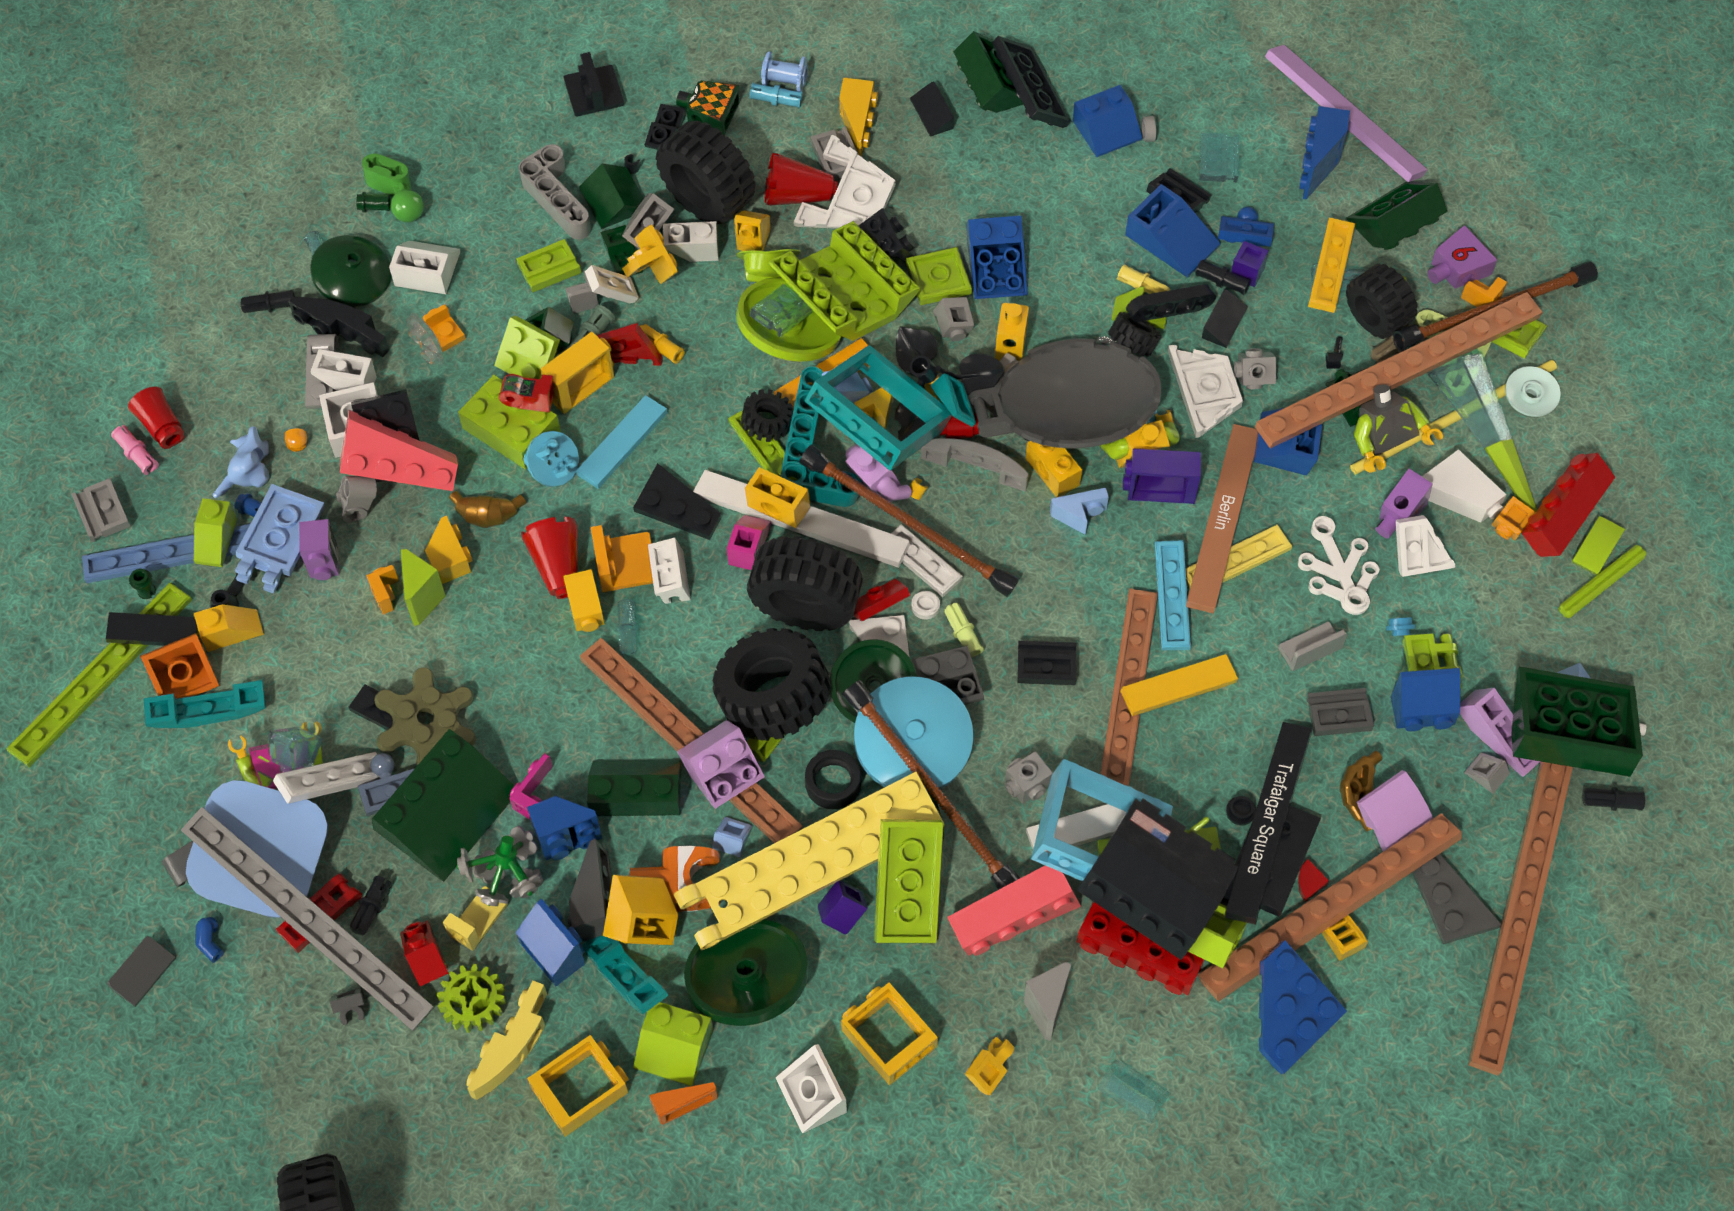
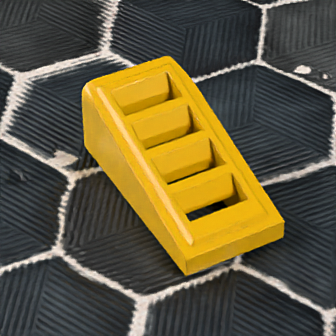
M1349 915L1322 932V935L1339 961L1361 951L1368 944V940ZM1345 926L1346 931L1338 935L1334 934L1333 931ZM1351 935L1353 940L1345 944L1341 943L1342 939Z

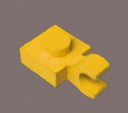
M995 1037L990 1042L988 1050H981L965 1075L982 1093L990 1096L1007 1073L1003 1063L1012 1055L1015 1047L1009 1040L1005 1039L1002 1042L998 1037Z

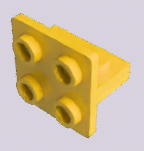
M652 224L635 237V241L640 249L634 252V255L627 258L629 263L622 268L628 278L650 266L660 284H663L678 272L674 256L667 252L663 245L664 239L659 230L654 229Z

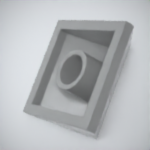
M1067 962L1026 981L1023 1002L1044 1039L1051 1041L1068 984L1071 964Z

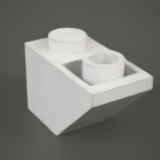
M716 221L663 224V245L666 250L689 262L718 261Z

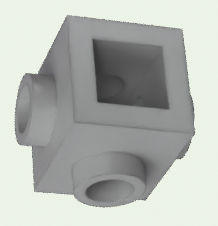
M1250 348L1246 349V353H1238V361L1234 362L1235 378H1238L1239 382L1246 386L1247 389H1261L1264 384H1276V356L1271 352H1262V349Z
M1035 751L1024 759L1017 758L1009 764L1006 770L1005 787L1008 793L1013 798L1017 797L1022 804L1030 799L1035 801L1043 796L1046 789L1049 788L1053 772Z

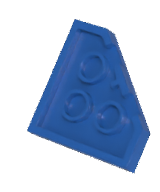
M1285 940L1281 941L1260 961L1262 993H1259V1019H1261L1259 1051L1280 1074H1284L1347 1012Z

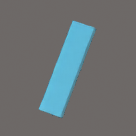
M645 395L576 470L577 476L599 489L666 416L667 408Z
M1183 540L1155 542L1161 651L1190 650L1188 607H1186L1187 585Z

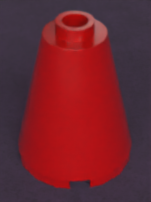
M779 153L771 154L768 165L770 171L765 183V205L830 201L831 196L834 197L838 183L833 180V175Z
M565 516V522H556L555 517L546 518L526 526V533L521 531L522 540L550 595L556 596L557 599L568 598L563 576L578 572V526L575 518Z

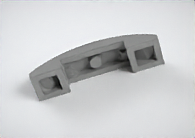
M932 439L921 448V459L947 467L950 458L1000 473V484L1022 491L1027 489L1028 473L1024 468L1007 455L991 447L961 439Z

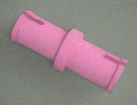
M126 425L118 426L111 434L112 438L124 449V455L129 460H133L144 475L149 474L147 469L153 472L158 468L159 463L147 452L146 445L141 440H137Z

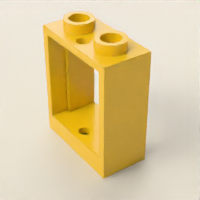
M592 331L541 368L542 375L553 376L554 397L552 403L563 414L614 378V363L610 354L611 347L604 338L599 339Z
M887 983L882 988L880 986L874 988L866 996L867 1000L859 1007L854 1005L843 1014L841 1030L890 1086L937 1048L938 1037L890 983ZM889 1003L918 1038L885 1064L857 1032L856 1028Z
M591 1035L527 1078L531 1089L565 1137L628 1093L626 1082L629 1079L619 1065L613 1067L608 1060L611 1054L602 1041L596 1043ZM592 1055L614 1087L569 1117L548 1087V1084Z

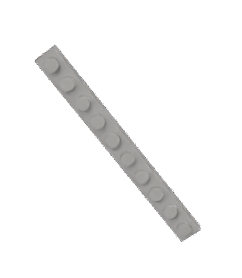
M203 807L181 829L193 842L412 1031L434 1009L431 1003Z

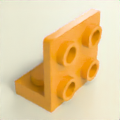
M602 525L591 527L602 592L653 584L648 544H651L649 532L610 538V535L604 536Z

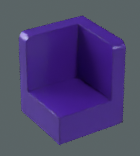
M1244 241L1233 260L1231 272L1245 278H1250V286L1255 287L1265 269L1269 250Z
M841 880L832 886L818 904L822 923L843 934H848L868 909L863 892Z

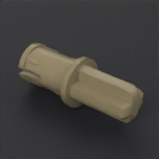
M1393 335L1385 338L1384 342L1372 349L1371 358L1376 363H1380L1393 354L1400 353L1394 345Z

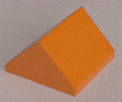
M196 633L140 656L158 696L174 694L175 699L197 696L219 686L206 651Z

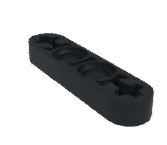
M1208 285L1152 293L1134 298L1127 305L1126 311L1134 322L1148 321L1200 311L1211 306L1216 299V295Z

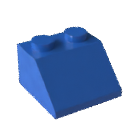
M1121 85L1074 102L1073 122L1096 157L1142 140L1133 104Z
M1460 668L1400 672L1391 695L1396 728H1405L1406 731L1412 732L1428 726H1435L1436 729L1441 730L1455 725L1460 714Z

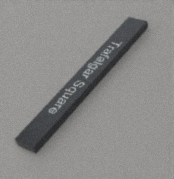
M1286 722L1282 723L1227 904L1225 918L1256 925L1311 738L1312 728Z

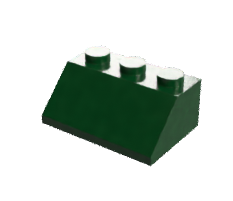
M973 31L953 53L958 60L957 66L964 72L967 78V85L974 91L977 97L976 102L979 107L985 111L989 110L998 113L1024 105L1022 100L1016 95V89L1012 81L1006 76L1004 65L996 56L997 52L992 44L994 40Z
M1404 182L1346 217L1349 222L1355 223L1354 228L1373 247L1389 250L1398 246V241L1403 238L1412 237L1419 233L1421 227L1436 223L1439 217L1448 212L1438 183Z
M681 760L592 761L588 775L587 804L588 808L594 810L597 816L680 815Z

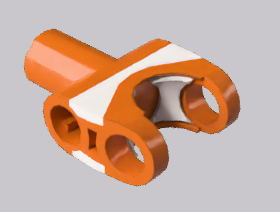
M668 847L662 852V867L630 868L629 876L664 879L677 912L709 909L711 907L706 898L688 908L680 909L674 894L683 887L694 884L691 878L703 866L717 865L720 862V853L708 847Z

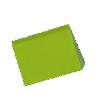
M402 549L404 598L413 625L416 626L425 620L446 595L438 570L409 550Z

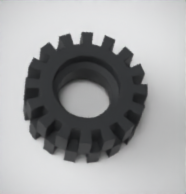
M1119 312L1108 331L1109 336H1111L1112 340L1117 341V344L1131 348L1132 353H1139L1140 356L1145 355L1146 357L1151 356L1162 337L1154 326L1149 325V322H1134L1126 312Z
M761 389L758 395L754 391L750 397L746 398L741 416V424H744L743 429L745 431L749 430L748 435L753 437L756 434V440L760 441L762 437H766V442H771L772 437L777 441L780 439V435L782 437L786 435L792 420L793 406L791 403L788 404L789 399L787 397L781 399L782 393L777 392L776 395H773V390L768 389V393H764V389ZM769 412L775 415L777 418L765 419L759 416L757 413Z

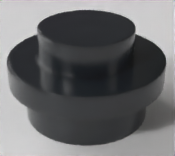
M1238 796L1228 802L1226 815L1232 823L1243 826L1253 821L1256 807L1248 797Z

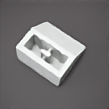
M406 241L397 245L389 266L394 285L446 294L460 255V249L415 241Z

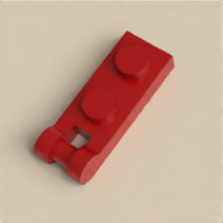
M337 874L317 891L310 900L335 920L346 909L352 907L362 897V893L356 887L351 888L348 885V880L342 874ZM339 892L342 896L335 901L332 896ZM286 921L276 928L277 933L297 953L310 943Z

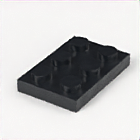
M406 389L351 402L353 412L358 413L359 416L382 423L385 427L397 432L399 430L408 434L409 437L420 441ZM375 479L376 482L385 481V480Z

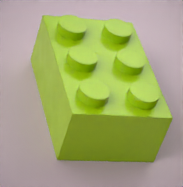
M493 374L458 411L462 429L526 470L527 466L523 458L527 452V447L532 439L540 433L549 431L561 432L558 416L552 411L549 413L517 409L516 407L504 405L499 400L503 380Z

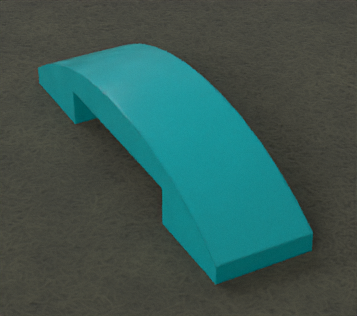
M262 680L233 684V690L185 698L175 699L174 694L144 698L146 727L154 728L196 727L240 719L266 708Z
M601 935L590 939L582 945L587 956L605 979L639 1013H646L668 996L661 985L652 976L648 977L627 955L618 940Z

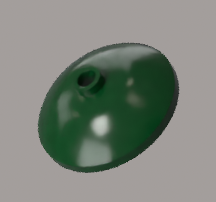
M342 235L333 237L322 243L312 256L310 266L312 281L317 290L331 301L348 306L367 305L382 296L391 281L390 261L386 253L374 242L360 236Z
M878 639L860 641L845 649L835 661L830 674L831 697L840 713L855 723L858 713L842 696V693L847 688L861 680L871 694L873 691L870 690V684L874 681L879 682L881 686L897 678L917 677V673L909 656L895 644Z

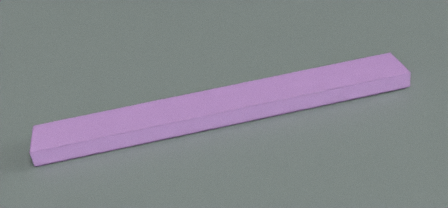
M1281 45L1268 50L1265 57L1320 106L1350 110L1348 130L1407 182L1419 179L1425 175L1428 169L1289 48Z

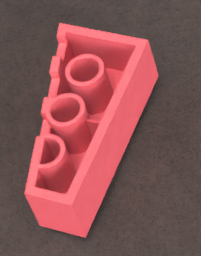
M349 410L340 458V473L453 491L458 467L455 454L425 441L416 440L409 437L406 433L392 430L383 426L382 423L359 416L358 413Z
M1045 865L947 918L968 956L971 954L977 956L988 951L990 946L1007 941L1017 934L1081 907L1064 873Z

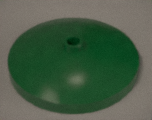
M764 919L705 950H701L697 943L687 958L684 979L691 1002L704 1016L726 1025L747 1026L773 1019L789 1009L804 991L809 975V964L804 945L797 935L779 923Z

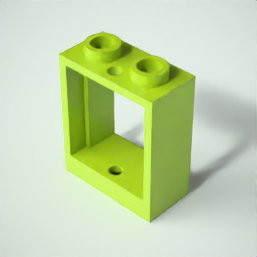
M1219 904L1203 931L1188 951L1221 968H1224L1234 952L1247 925L1246 922L1225 918L1227 906Z

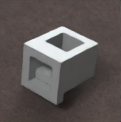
M967 297L942 298L933 310V315L937 316L942 337H950L951 341L963 340L974 327Z

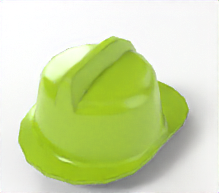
M796 249L774 251L750 250L738 252L737 257L744 261L746 280L749 282H759L780 277L769 265L770 260L789 251H792L796 256L801 253L800 250Z

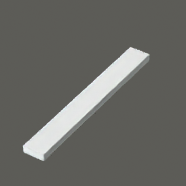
M704 470L693 491L708 502L748 516L769 520L771 524L898 568L910 546V540L812 506H810L798 527H791L748 507L745 493L747 484Z

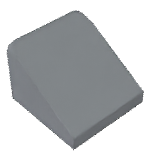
M1483 752L1476 757L1464 772L1493 794L1510 774L1505 760Z

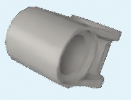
M343 476L340 488L336 493V498L342 505V519L344 522H354L367 516V512L377 492L376 480L374 478Z

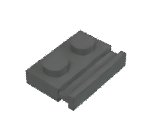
M1366 688L1308 693L1306 700L1309 704V714L1314 736L1372 731L1374 723L1369 700H1367Z

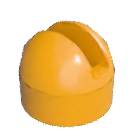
M299 428L287 430L284 433L287 448L293 452L302 451L307 444V432Z

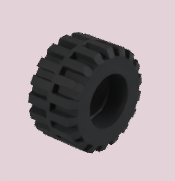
M1386 264L1372 266L1353 279L1346 287L1347 303L1356 321L1374 337L1378 336L1380 339L1389 338L1395 331L1402 329L1412 322L1418 311L1416 308L1418 306L1410 285L1400 273H1397L1392 267L1389 268Z

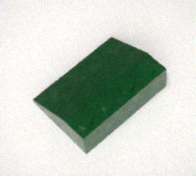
M1519 666L1517 670L1511 732L1513 757L1631 777L1643 756L1635 686Z
M448 729L372 818L373 830L444 882L456 868L457 858L462 855L461 848H465L467 853H469L509 805L510 793L515 785L476 748L451 729Z

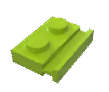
M565 239L516 258L517 265L529 284L532 293L581 273L580 265L576 262L575 256Z

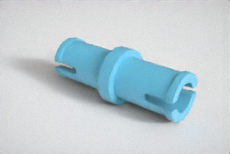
M752 82L749 99L771 102V105L774 106L783 104L800 108L803 92L782 89L780 85L771 87Z

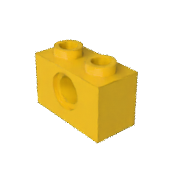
M1032 441L1027 442L1025 459L1056 498L1080 486L1082 469L1065 448L1050 447Z
M759 467L745 487L748 507L791 527L797 528L810 509L808 489Z

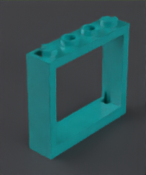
M870 345L817 379L805 399L808 405L889 471L893 470L941 434L952 416L945 405ZM864 363H867L869 366H871L870 369L867 366H865ZM861 370L926 424L900 442L834 387ZM889 452L893 454L892 459L887 455Z

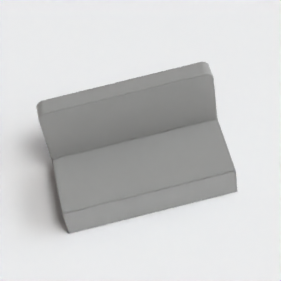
M1328 621L1279 644L1278 649L1292 671H1295L1342 649L1347 633L1344 629L1336 633Z

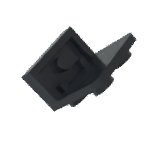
M881 208L859 225L891 259L898 256L906 262V258L917 256L914 251L915 243L905 234L903 230L905 224L898 215L893 216Z

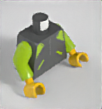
M1388 385L1374 387V399L1362 404L1359 408V419L1353 433L1362 456L1367 458L1363 466L1365 471L1369 473L1376 471L1374 462L1378 470H1383L1386 466L1384 458L1377 455L1419 436L1420 429L1423 432L1422 441L1426 445H1434L1430 439L1431 433L1434 434L1437 440L1443 439V434L1439 429H1431L1428 426V419L1417 405L1408 397H1402L1394 391L1390 392Z

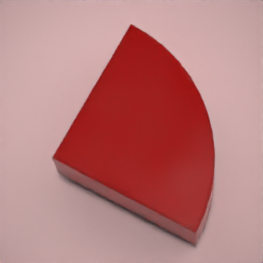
M1309 859L1302 865L1298 875L1299 893L1305 902L1328 885L1329 882Z

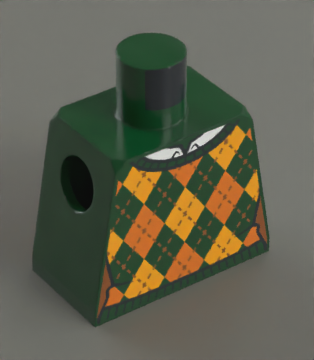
M701 80L697 82L693 93L680 90L677 95L676 105L686 108L688 122H706L712 128L722 131V134L725 136L741 101L740 87L736 84Z

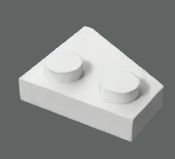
M1424 515L1396 520L1398 568L1402 577L1455 568L1454 561L1449 557L1443 543L1436 536L1433 527Z

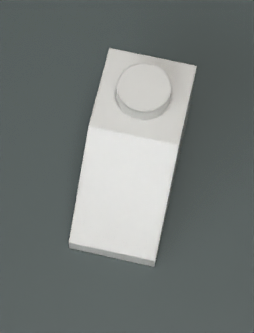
M322 349L318 350L311 368L313 376L336 391L372 382L375 383L377 378L372 358Z

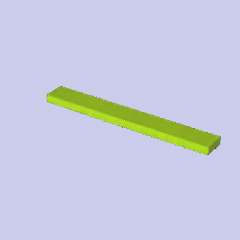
M169 582L139 614L178 616L192 601V598ZM109 643L6 750L30 768L148 645Z

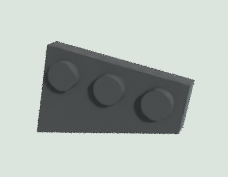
M1441 854L1412 872L1442 944L1501 927L1502 924Z

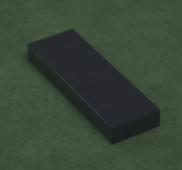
M109 612L105 639L107 643L165 646L192 634H197L198 628L195 617Z

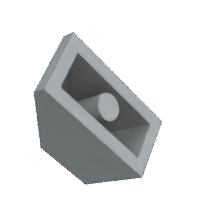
M647 193L632 214L622 237L640 249L635 241V237L651 224L654 229L660 230L674 208L654 193Z

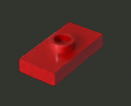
M893 579L882 586L869 589L867 594L858 598L853 616L860 621H864L910 596L907 586L897 579Z

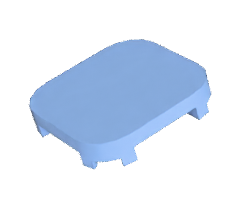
M233 780L223 783L216 788L210 795L205 810L308 897L328 832L325 815L317 804L307 799L287 804L280 791L247 781ZM193 842L187 860L186 876L189 885L198 895L211 901L253 913L281 918Z

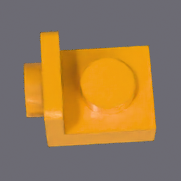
M445 304L430 310L423 316L427 333L442 352L466 339L465 334L451 318L449 309Z
M390 565L377 568L371 574L366 575L370 589L383 615L393 611L391 601L395 599L390 585L399 581L394 566Z

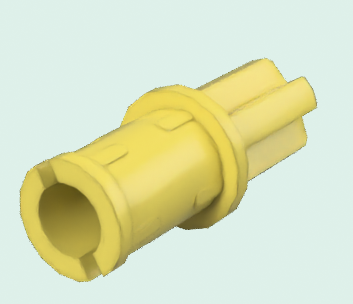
M1126 264L1121 267L1118 273V281L1136 289L1144 287V291L1149 294L1170 291L1168 286L1149 278V273L1143 274Z

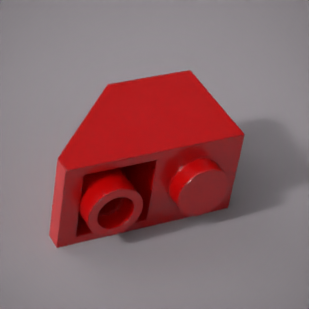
M428 920L422 923H411L404 931L400 932L405 957L419 986L449 974L445 959Z

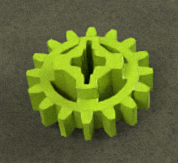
M477 964L472 965L471 971H467L464 965L460 966V974L456 975L450 971L451 981L441 982L442 988L445 991L437 992L439 1001H442L438 1004L440 1013H444L443 1018L446 1023L453 1020L452 1025L455 1030L464 1025L467 1033H470L472 1026H477L479 1031H483L484 1022L493 1025L492 1016L494 1014L502 1015V1010L498 1005L506 1004L505 997L501 995L505 992L503 984H498L500 979L496 973L490 976L489 967H484L480 972ZM483 982L488 985L491 991L481 988L480 983ZM473 990H474L476 996L472 997V1000H471V1002H470L469 1005H468V1002H467L466 999H470V998H471V994H473ZM452 1005L461 1007L463 1014L457 1013L452 1008Z

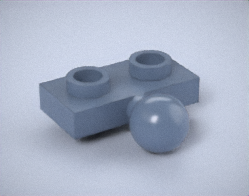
M386 753L375 755L371 760L370 767L373 773L380 776V779L358 786L366 816L376 814L414 769L392 775L395 766L393 758Z

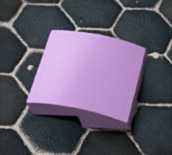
M1403 770L1357 801L1366 826L1374 829L1383 852L1433 819L1420 791L1407 772Z

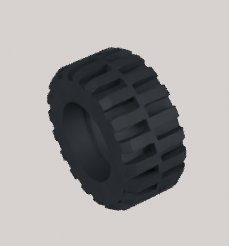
M691 121L684 123L658 147L656 166L660 170L659 175L662 181L666 183V188L669 192H672L676 201L685 207L684 209L689 213L692 212L699 220L703 219L705 222L716 221V224H724L752 200L756 187L754 174L749 168L750 164L747 159H744L740 149L732 144L733 141L728 136L725 137L722 131L712 128L706 122Z
M784 536L779 537L777 540L773 538L758 549L748 579L747 592L753 605L759 607V611L770 615L776 621H782L785 625L797 626L804 630L814 629L815 631H823L827 629L831 631L838 627H843L852 619L863 578L859 566H856L855 561L851 557H846V553L843 551L835 550L833 546L826 543H818L814 539L809 538V540L802 539V537L794 536L793 538H788Z
M776 628L766 629V632L756 631L751 633L752 636L746 639L743 637L737 641L735 647H730L725 652V658H720L712 680L714 683L712 687L713 693L727 721L739 727L745 737L755 739L757 736L758 740L768 741L771 737L777 740L784 738V735L789 733L793 735L799 732V728L805 725L807 727L813 722V717L815 715L819 716L822 712L823 704H826L831 687L828 671L811 639L806 638L800 632L795 631L793 633L791 629L781 628L780 631H777ZM788 676L774 688L755 692L761 685L771 679Z
M326 1153L287 1164L278 1172L277 1192L280 1211H355L345 1173L335 1155Z

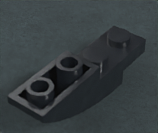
M292 297L288 301L292 310V317L302 325L307 323L312 326L317 334H337V336L341 334L347 341H356L361 344V347L371 355L376 353L384 357L390 351L386 336L376 331L372 316L356 308L320 298Z

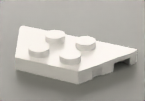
M1176 345L1168 346L1167 352L1195 438H1198L1240 409L1243 400L1228 356L1207 354L1205 351L1196 349L1191 353L1177 350Z

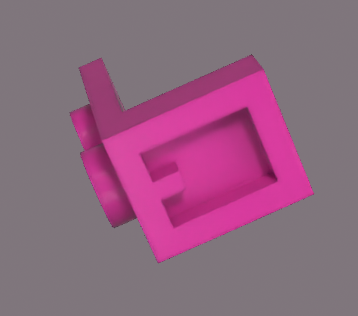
M544 753L539 760L536 759L530 765L525 779L522 782H518L510 793L509 799L513 810L529 820L531 819L527 807L542 801L531 794L553 767L549 755Z

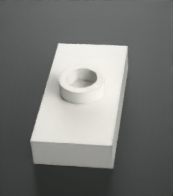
M593 265L585 271L593 293L629 304L634 303L639 298L631 277L627 278L625 275Z

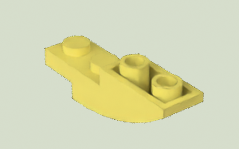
M532 980L529 989L525 988L521 993L518 1002L520 1008L516 1016H512L506 1025L505 1034L507 1035L504 1036L494 1032L491 1040H487L484 1043L480 1053V1058L482 1059L477 1069H472L467 1079L466 1085L468 1086L471 1098L478 1100L504 1082L520 1066L537 1043L545 1028L543 1018L538 1015L547 996L544 984Z

